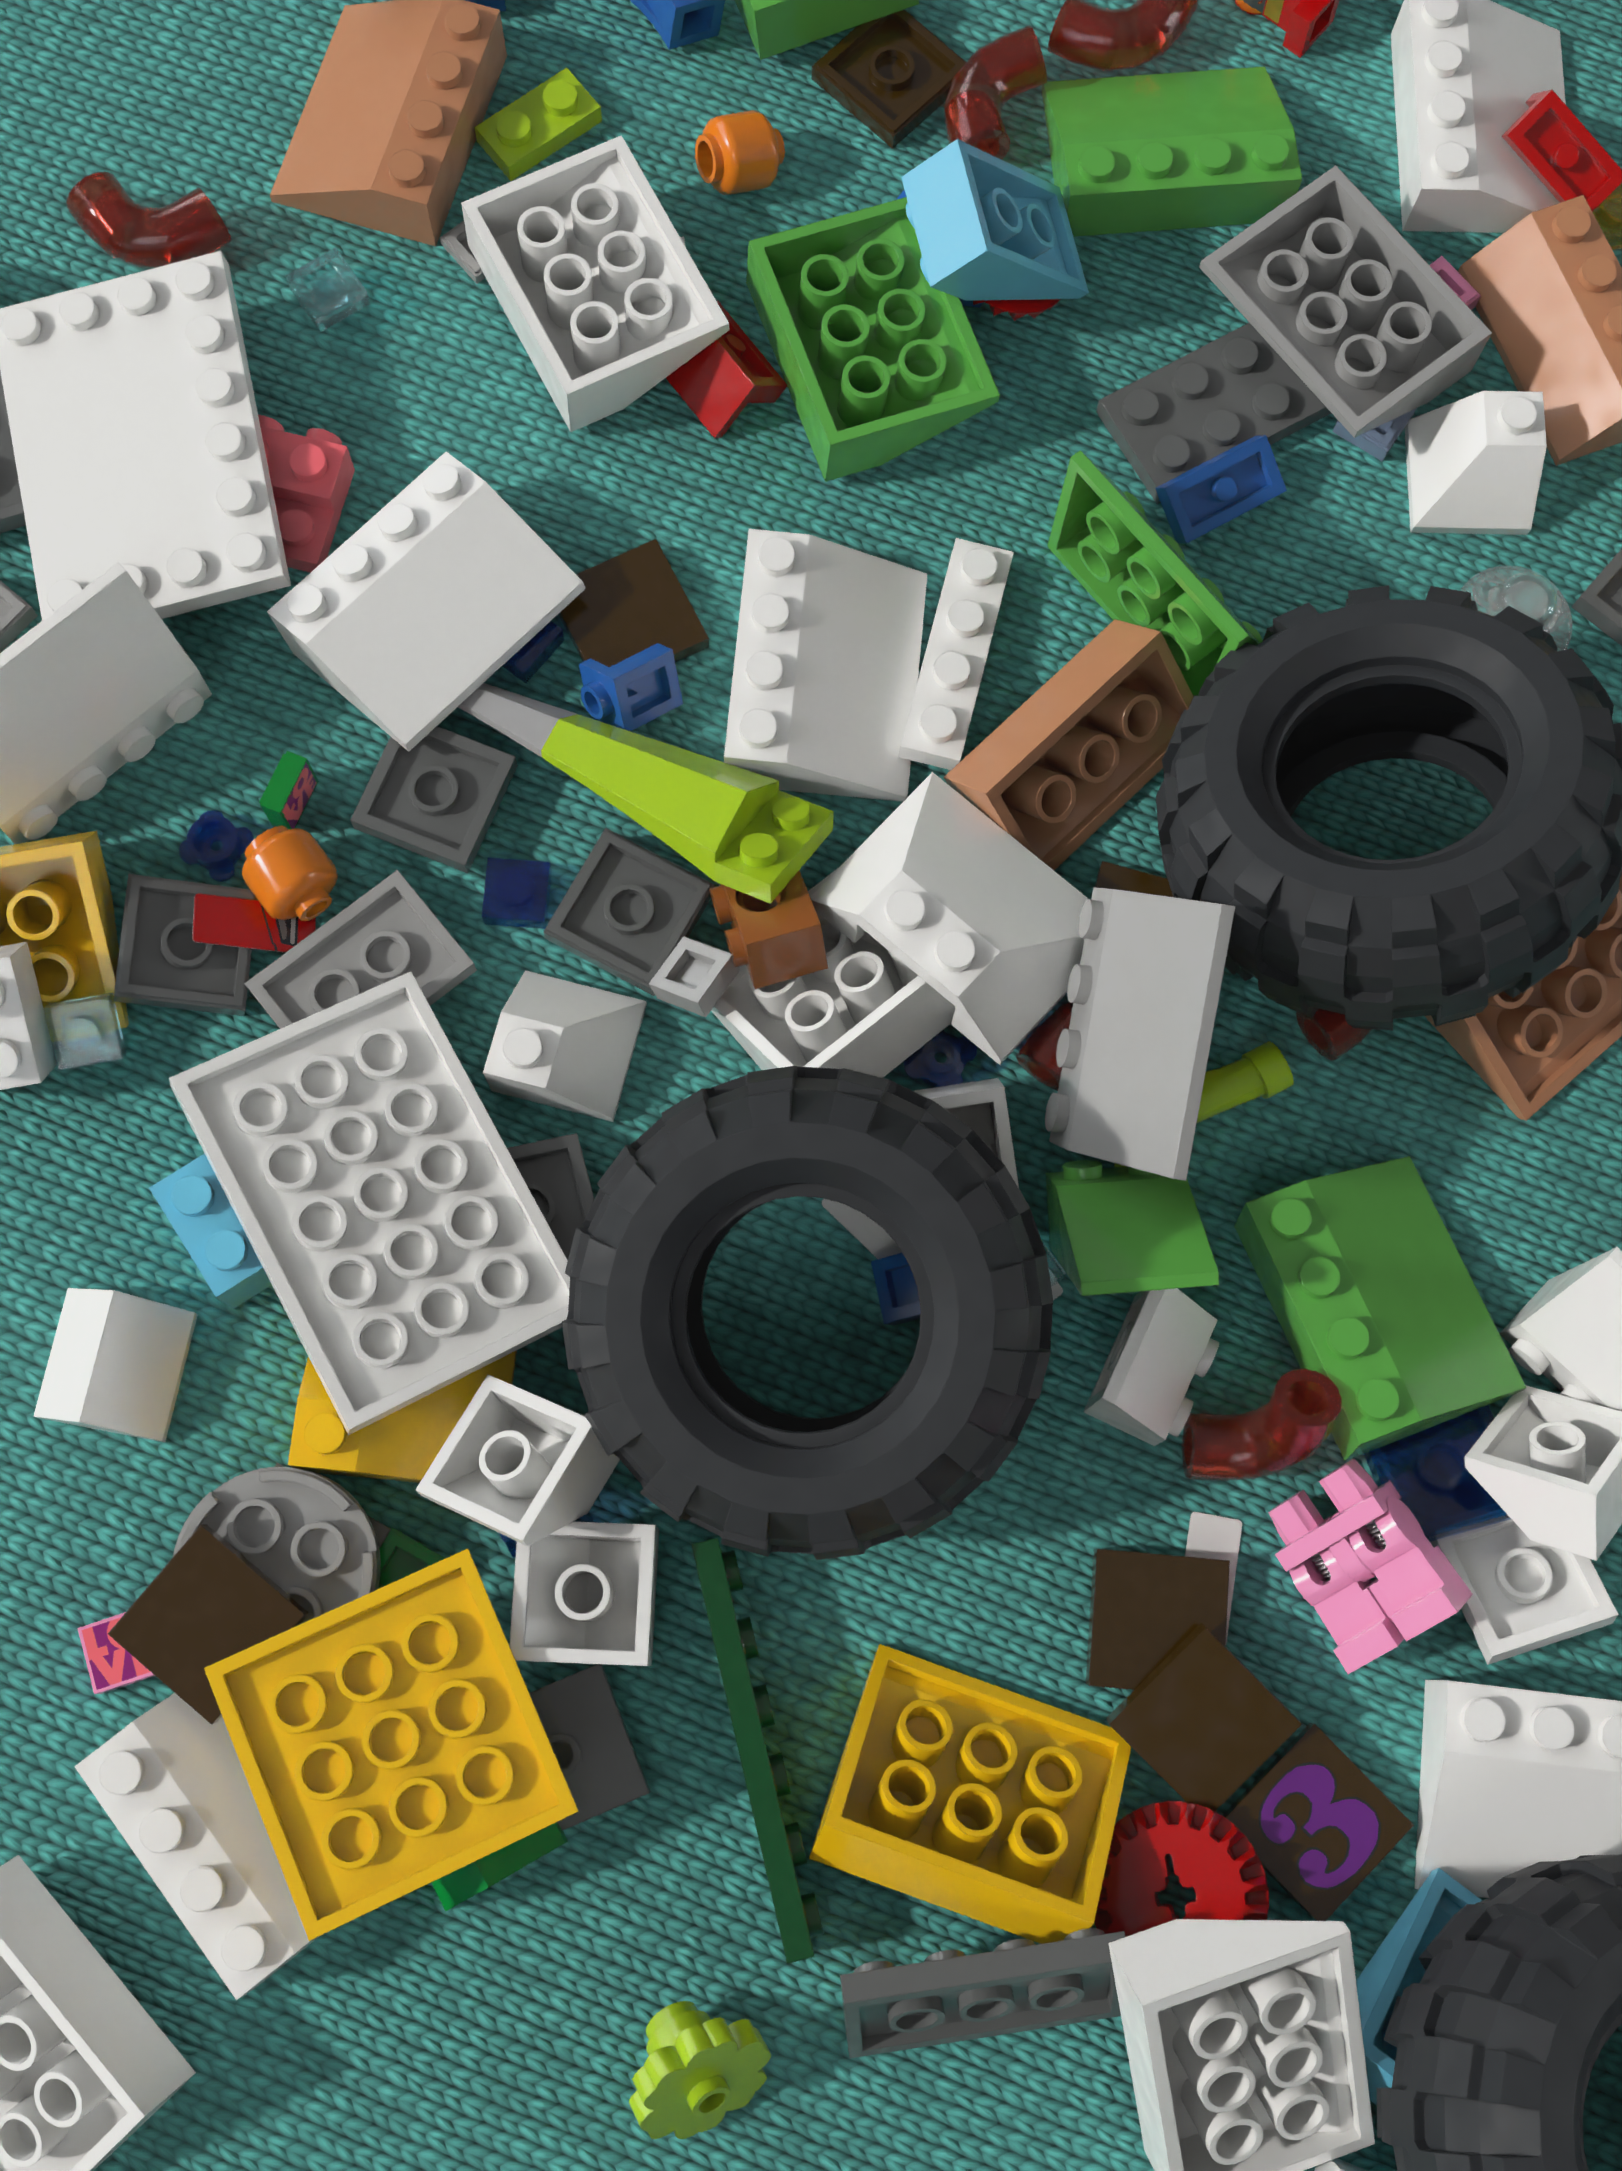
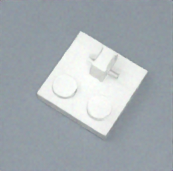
M1504 1510L1435 1532L1430 1540L1433 1547L1438 1545L1473 1594L1461 1610L1475 1635L1487 1665L1613 1624L1618 1616L1589 1558L1567 1553L1563 1550L1530 1540Z

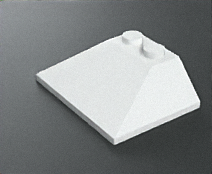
M933 772L810 897L815 911L853 943H856L867 932L955 1006L951 1025L999 1065L1003 1063L1067 993L1071 970L1075 964H1080L1084 938H1081L1079 935L1078 925L1082 906L1088 898Z

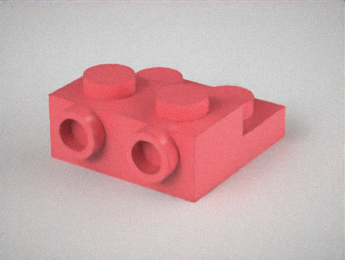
M258 415L287 567L311 573L328 557L355 472L348 447L342 445V441L338 436L327 430L310 428L306 436L284 432V427L278 421L264 415Z

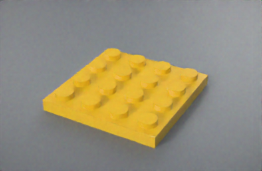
M465 1549L204 1668L309 1941L579 1812L469 1549Z

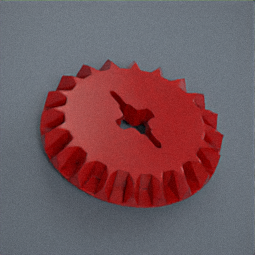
M1164 1801L1143 1806L1129 1813L1115 1824L1094 1920L1096 1928L1103 1930L1105 1934L1124 1931L1125 1937L1179 1919V1916L1175 1915L1171 1904H1160L1158 1899V1892L1166 1889L1169 1883L1168 1876L1171 1874L1169 1854L1172 1857L1174 1873L1176 1876H1179L1182 1887H1193L1196 1893V1899L1186 1904V1915L1183 1919H1268L1269 1889L1261 1860L1247 1837L1223 1815L1195 1803Z

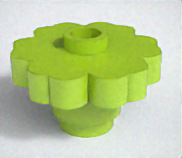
M680 2001L670 2004L656 2013L646 2027V2035L649 2039L646 2046L648 2058L644 2066L632 2078L637 2091L630 2097L629 2104L640 2128L648 2132L651 2139H659L674 2132L678 2139L689 2138L698 2132H704L716 2127L724 2118L726 2111L740 2109L750 2102L755 2092L767 2079L763 2067L769 2062L771 2053L759 2030L753 2027L749 2019H740L727 2025L724 2018L710 2019L709 2015L704 2011L698 2010L693 2002Z

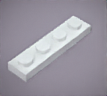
M959 538L955 539L901 741L899 758L952 770L961 761L1014 552Z

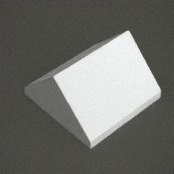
M68 1288L33 1417L166 1442L198 1314L115 1290Z

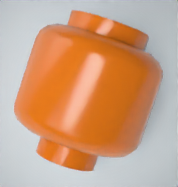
M756 110L726 114L710 119L703 129L702 135L698 136L695 144V159L700 176L706 183H711L713 188L723 195H733L769 187L776 178L779 165L782 164L785 157V146L781 133L778 129L772 127L765 115Z
M282 825L275 826L258 835L246 848L244 854L247 859L242 868V876L246 885L272 918L287 920L299 917L301 921H309L323 913L332 903V898L329 894L337 882L338 873L333 862L308 831L298 828L287 829Z

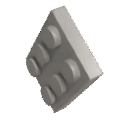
M396 870L244 984L281 1029L410 971L431 1006L476 972L477 969L469 956L401 873Z

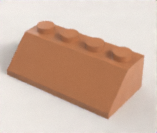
M1584 195L1530 213L1464 262L1458 270L1459 274L1481 295L1475 307L1485 326L1492 332L1490 337L1517 390L1543 392L1547 449L1556 466L1622 442V267Z
M1114 619L948 772L944 779L950 787L1051 869L1055 870L1163 768L1162 759L1184 709H1189L1194 696L1161 631Z

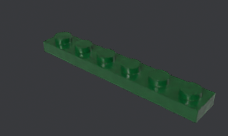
M718 1538L691 1544L786 1961L789 1964L815 1956L811 1938L824 1935L814 1892L801 1895L794 1867L807 1864L798 1822L784 1825L778 1797L789 1795L791 1791L782 1752L768 1756L762 1728L775 1725L766 1684L752 1687L746 1660L759 1657L750 1616L737 1619L731 1592L744 1590L735 1550L721 1553Z

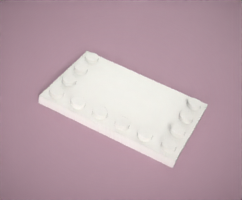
M221 251L0 308V372L42 620L117 562L126 569L161 619L291 586L230 267Z
M411 971L169 1078L170 1086L348 1435L563 1327L562 1321L567 1319L570 1276L565 1274L568 1260Z

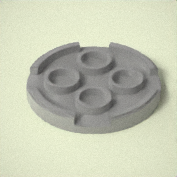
M259 1468L236 1476L223 1483L213 1492H209L197 1504L184 1523L173 1554L174 1557L200 1525L207 1524L309 1612L300 1624L377 1590L380 1582V1550L375 1531L366 1512L358 1501L338 1483L319 1473L302 1468Z

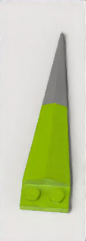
M485 683L458 706V708L495 728L592 790L666 843L715 882L769 904L773 902L833 831L834 811L780 791L779 780Z

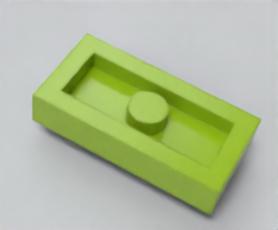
M566 67L475 126L476 139L496 165L512 181L601 123V106Z

